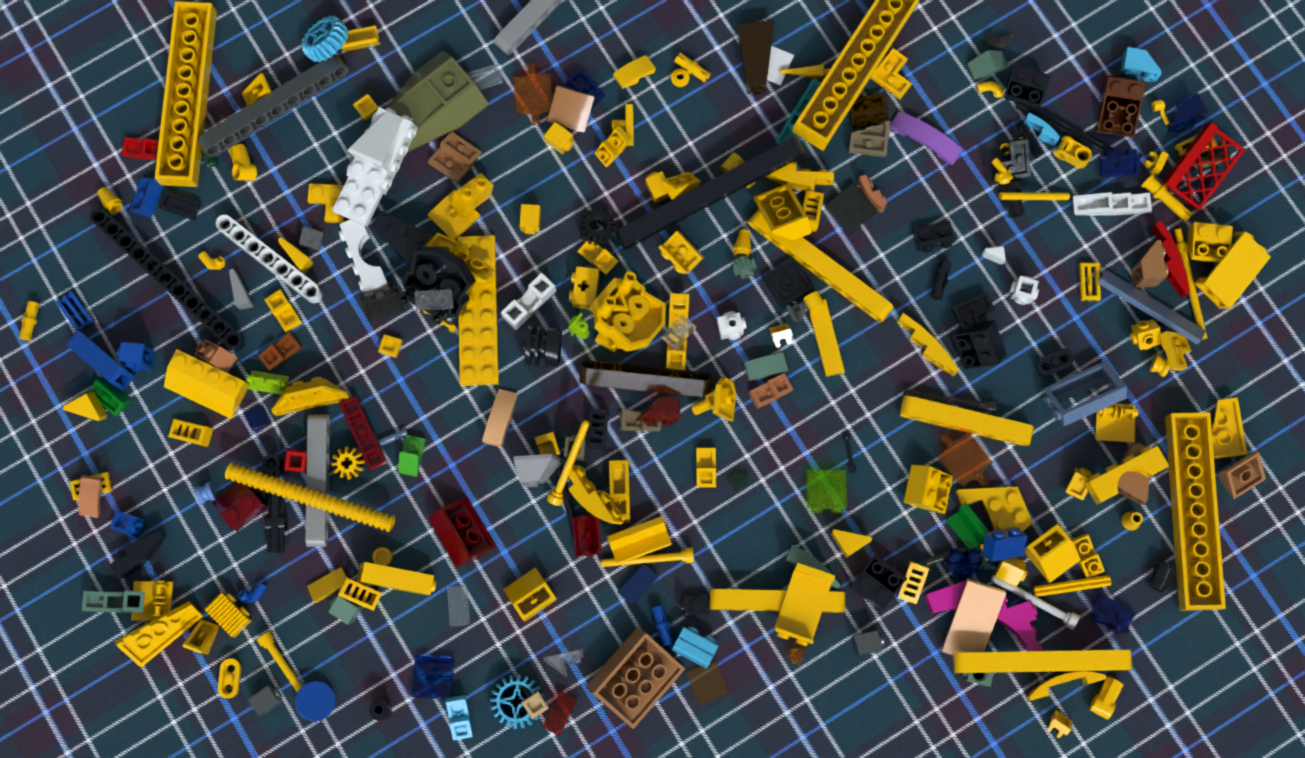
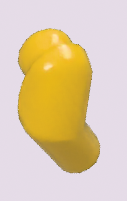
M993 81L976 84L978 93L992 91L996 98L1004 95L1003 86Z
M206 251L198 255V258L209 270H220L225 266V259L221 256L211 258Z

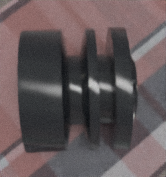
M528 326L523 346L526 366H531L534 357L535 366H539L541 358H544L546 367L559 368L562 328L549 327L547 334L543 335L541 326H538L536 334L534 326Z

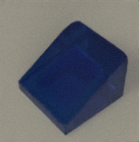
M263 405L243 413L253 431L271 423Z

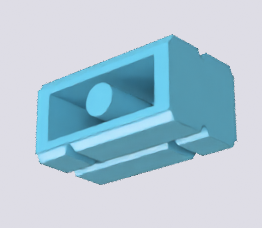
M683 627L672 651L707 669L719 646L716 644L717 641L710 636L704 638L693 627Z

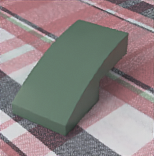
M783 353L744 362L749 381L763 379L770 375L788 371Z

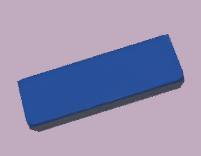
M142 177L129 212L152 218L163 185H160L154 178Z

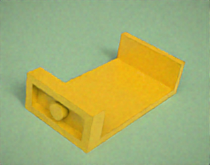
M1246 231L1234 233L1233 236L1237 240L1208 277L1198 278L1194 283L1219 309L1231 308L1271 258L1266 249L1254 240V237Z
M796 563L774 631L778 632V637L787 640L789 636L796 638L795 643L807 646L808 643L813 644V637L835 575Z

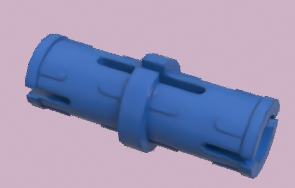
M663 605L651 608L656 623L655 629L658 630L662 647L673 644L674 641L669 628L670 622L667 621Z

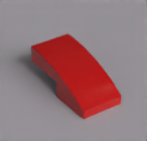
M125 137L122 157L157 160L159 141L147 138L140 140Z

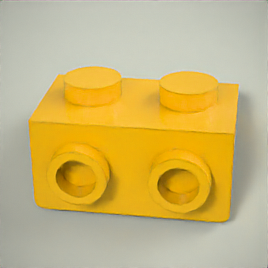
M679 230L658 247L661 250V255L665 259L670 260L674 264V269L680 274L690 273L704 258Z

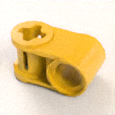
M1062 136L1060 145L1053 151L1057 158L1070 163L1076 168L1086 167L1092 157V152L1088 147L1068 136ZM1078 155L1085 156L1086 160L1079 159Z

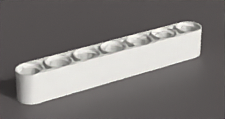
M221 215L217 218L216 227L224 236L307 301L317 303L322 299L321 289L312 280L228 215ZM226 222H230L229 227L223 229V225ZM244 233V237L237 240V236ZM253 245H259L256 251H251ZM268 256H273L272 261L265 262ZM282 267H288L285 273L280 274ZM297 278H302L299 285H294V281ZM316 289L314 296H308L310 290Z

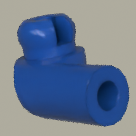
M259 582L254 590L240 591L238 599L246 604L257 602L267 589V586Z

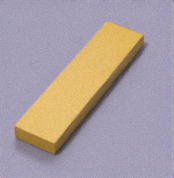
M824 299L825 306L814 313L809 312L824 373L826 377L842 374L845 370L827 302Z

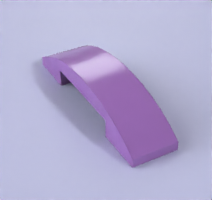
M898 112L890 124V129L904 137L907 135L936 152L937 157L951 165L955 163L963 150L939 130L908 114Z

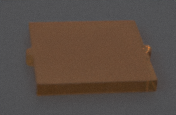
M717 662L710 663L707 669L699 666V668L686 673L698 706L709 701L715 702L717 698L729 694Z

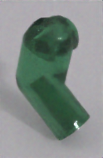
M201 149V156L205 165L209 168L217 167V157L210 158Z

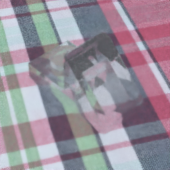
M681 315L661 338L674 349L679 350L697 326Z
M581 649L543 657L545 663L568 677L565 662L569 661V665L580 663V659L584 658V653Z

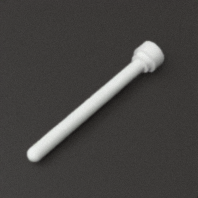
M995 575L991 576L992 582L1060 618L1065 623V626L1071 630L1078 623L1079 615L1073 612L1065 613L1025 590L996 578Z

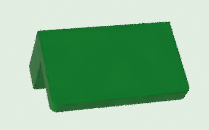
M967 503L960 506L959 511L947 519V524L969 551L982 544L985 539V533H989L988 529Z

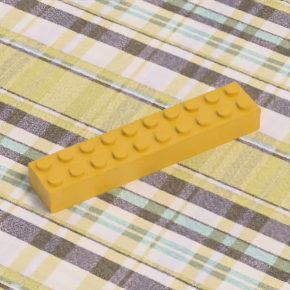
M920 0L874 1L796 121L791 132L820 150H825Z
M175 1L155 179L160 185L198 187L202 148L198 144V139L204 134L217 18V11L212 3Z
M1210 412L1171 413L1165 417L1179 611L1226 609Z

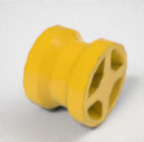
M1156 354L1149 371L1153 373L1158 372L1160 376L1165 377L1170 369L1167 359Z

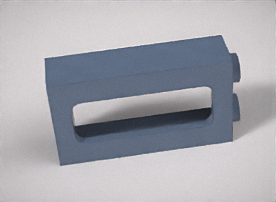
M1104 361L1044 388L1045 396L1043 397L1045 405L1053 410L1055 419L1057 421L1060 420L1063 426H1066L1127 399L1126 385L1110 364ZM1102 383L1107 384L1111 389L1067 410H1064L1059 403Z

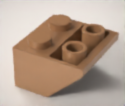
M1157 240L1131 270L1134 287H1156L1167 277L1168 266L1164 262L1166 251L1165 247L1162 246L1161 240Z

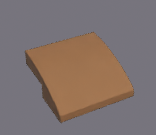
M556 85L546 121L550 123L556 122L562 127L585 133L594 96Z
M451 131L440 143V148L430 157L428 164L459 184L481 155V151Z

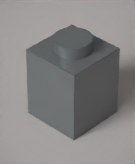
M878 630L853 636L857 656L881 651L882 646H884L883 636L878 634Z
M266 686L248 699L258 716H264L283 703L280 699L282 694L277 687L273 688V686Z

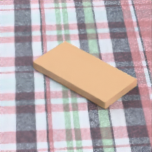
M967 579L945 638L942 652L953 655V653L984 652L1004 601L1006 591Z

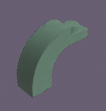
M83 591L82 611L142 613L145 592Z

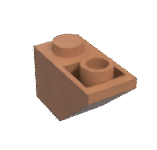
M206 339L198 344L194 354L196 357L226 373L229 372L237 359L236 356Z

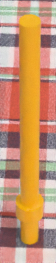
M1182 229L1174 230L1176 246L1187 273L1190 289L1189 296L1196 325L1206 330L1187 254L1189 250L1188 245L1184 241ZM1205 332V334H1204L1202 340L1208 338L1206 332Z

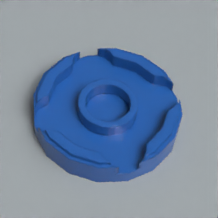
M308 682L301 687L296 695V710L306 720L312 722L322 721L331 714L335 707V694L323 682Z

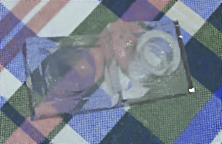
M452 289L415 291L416 311L453 309Z

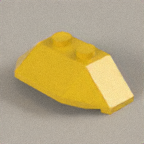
M315 377L310 382L297 381L293 382L292 386H287L271 410L275 416L339 403L351 396L327 379Z

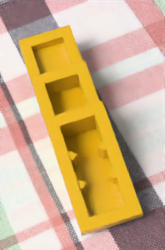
M903 313L897 324L913 333L909 340L925 349L922 357L950 375L955 376L959 369L945 349L920 324Z

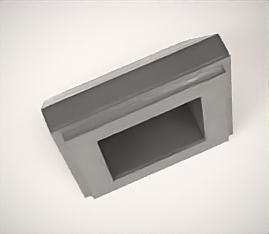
M303 226L299 245L302 248L320 251L324 232Z

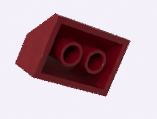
M467 497L439 508L428 518L456 568L471 563L496 547Z

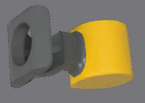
M818 291L804 297V302L800 303L799 306H786L793 322L801 321L807 311L814 313L825 306Z

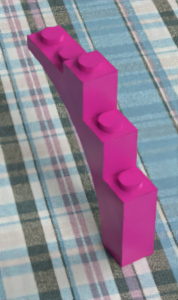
M967 580L924 595L930 614L956 610ZM1005 595L996 621L1012 632L1026 651H1044L1041 644H1038L1035 638L1037 636L1035 627L1030 625L1031 621L1037 619L1035 616L1037 615L1035 605L1027 601L1007 608L1008 600Z

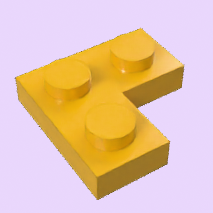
M893 48L870 79L901 100L912 85L911 82L898 74L908 58Z
M309 184L307 202L309 204H326L324 221L326 223L345 222V217L332 211L344 185Z
M1165 331L1161 333V345L1166 351L1169 367L1177 371L1187 369L1188 367L1183 355L1191 352L1187 338L1176 332Z

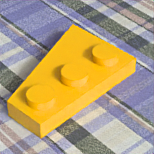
M1238 397L1217 400L1212 426L1214 459L1248 455Z

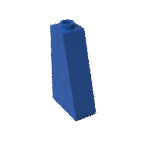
M81 331L74 333L69 338L67 346L108 382L123 391L136 377Z

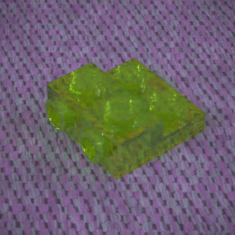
M807 470V509H811L812 513H823V510H831V513H842L843 510H846V470Z

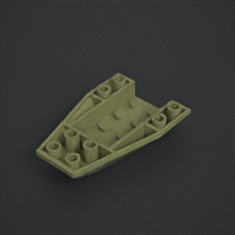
M442 50L411 75L386 108L394 110L398 116L406 115L412 118V122L417 126L416 135L408 148L409 152L461 128L489 106V103L476 84L452 56Z

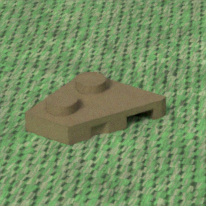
M885 121L877 126L867 127L865 130L852 132L850 135L849 153L886 157L890 121Z

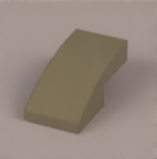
M620 411L619 430L661 431V412Z

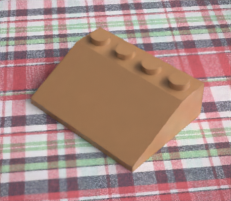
M637 627L585 687L634 729L682 674L685 668L647 633Z

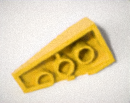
M437 232L426 244V246H442L463 259L476 282L486 283L495 273L494 268L482 259L473 257L467 248H461L453 238Z

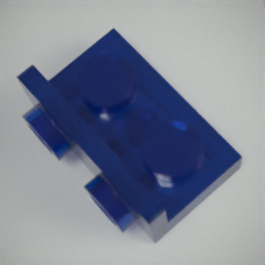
M1100 593L1089 615L1093 616L1092 620L1101 625L1105 623L1110 626L1112 632L1121 635V633L1126 634L1129 632L1128 627L1136 613Z

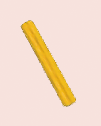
M1109 575L1039 585L1033 587V592L1036 597L1106 587L1111 585V578Z

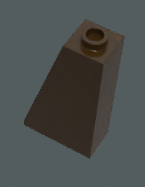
M774 20L737 25V37L747 94L758 95L766 90Z

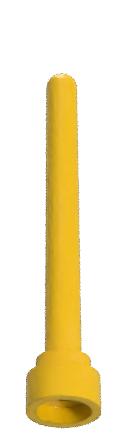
M587 420L581 423L556 488L549 492L547 501L553 505L560 506L564 499L562 491L589 427Z
M693 547L685 548V550H681L678 553L644 555L621 564H617L615 558L602 559L600 565L608 567L682 560L686 564L694 563Z
M270 631L263 634L257 639V642L261 647L263 646L265 649H268L298 693L302 685L275 647L274 636Z

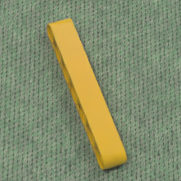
M903 396L899 414L905 418L1021 446H1030L1034 426L913 396Z
M710 589V610L780 611L787 590ZM829 591L822 612H845V592Z

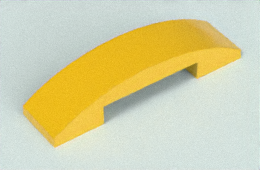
M670 293L666 368L685 370L689 294Z
M1089 671L1057 675L1036 686L1026 696V700L1031 701L1049 696L1047 687L1081 678L1083 685L1105 680L1107 677L1104 674Z

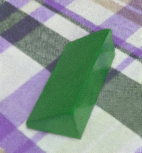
M103 376L95 379L88 392L94 391L101 405L115 417L131 401L127 394L112 385Z

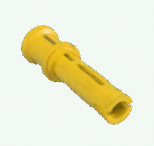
M1152 173L1143 182L1141 187H1145L1153 194L1154 199L1159 198L1183 222H1186L1193 213L1166 190L1167 186L1165 184L1162 185L1154 178L1155 175Z

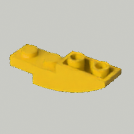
M790 163L766 176V178L780 185L789 183L792 189L814 191L815 185H832L834 172L829 170L812 172L809 169L796 171V164Z
M573 465L569 474L573 485L569 488V491L580 505L603 521L620 525L624 523L620 517V511L611 503L609 494L605 491L596 490L595 485L586 477V471L583 467Z

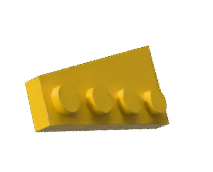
M188 601L114 642L118 648L142 668L200 620L203 615Z

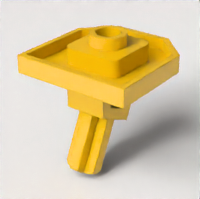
M721 377L716 384L714 392L705 395L706 399L692 405L691 409L695 415L712 409L713 414L727 421H733L736 401L734 382L728 378Z

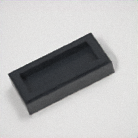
M165 190L158 207L195 221L201 202Z

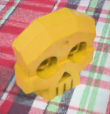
M631 271L626 272L623 279L613 278L589 308L594 315V328L604 337H610L619 348L627 352L646 348L665 325L666 303L645 292V287L636 281V274Z

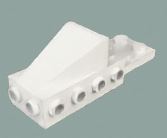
M379 107L372 116V123L369 129H366L364 134L349 148L348 152L354 157V160L347 167L346 175L348 179L332 210L334 213L366 227L382 195H386L391 187L392 181L418 129L412 122V118L406 115L398 116L396 115L397 112L390 108L384 110Z

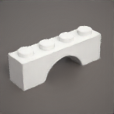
M352 220L339 224L341 230L338 231L342 241H346L348 245L345 248L349 258H353L355 264L352 265L355 275L359 274L361 279L358 282L361 291L371 296L389 289L390 287L380 266L368 265L362 259V248L370 238L366 226Z

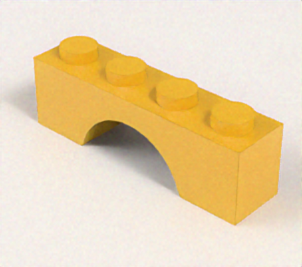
M1149 445L1139 451L1141 455L1134 457L1132 454L1122 460L1124 464L1117 466L1115 463L1105 469L1107 473L1100 475L1098 472L1089 477L1090 482L1086 483L1085 486L1096 505L1118 494V481L1123 473L1135 471L1149 478L1169 467L1159 447L1151 448Z

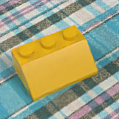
M789 183L753 197L772 234L796 240L812 233L808 216Z

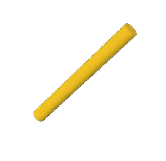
M999 193L1000 200H1069L1070 198L1069 193Z

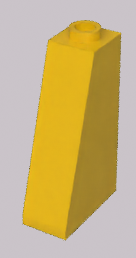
M368 562L360 563L356 581L361 584L423 595H431V592H434L436 587L434 575Z

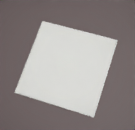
M771 46L767 80L781 85L785 74L780 73V70L789 68L794 55Z

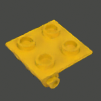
M1115 403L1097 411L1095 440L1135 443V417L1138 416V409H1135L1136 405Z
M134 581L133 591L145 592L143 612L132 613L131 621H153L171 611L173 582Z

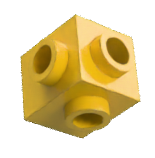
M1153 319L1131 325L1132 333H1130V340L1139 350H1147L1161 344L1160 327Z

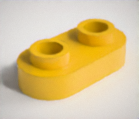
M229 658L221 663L218 693L223 698H234L239 692L242 667L236 659ZM231 665L235 667L233 672L229 671ZM228 685L232 686L231 692L227 691Z

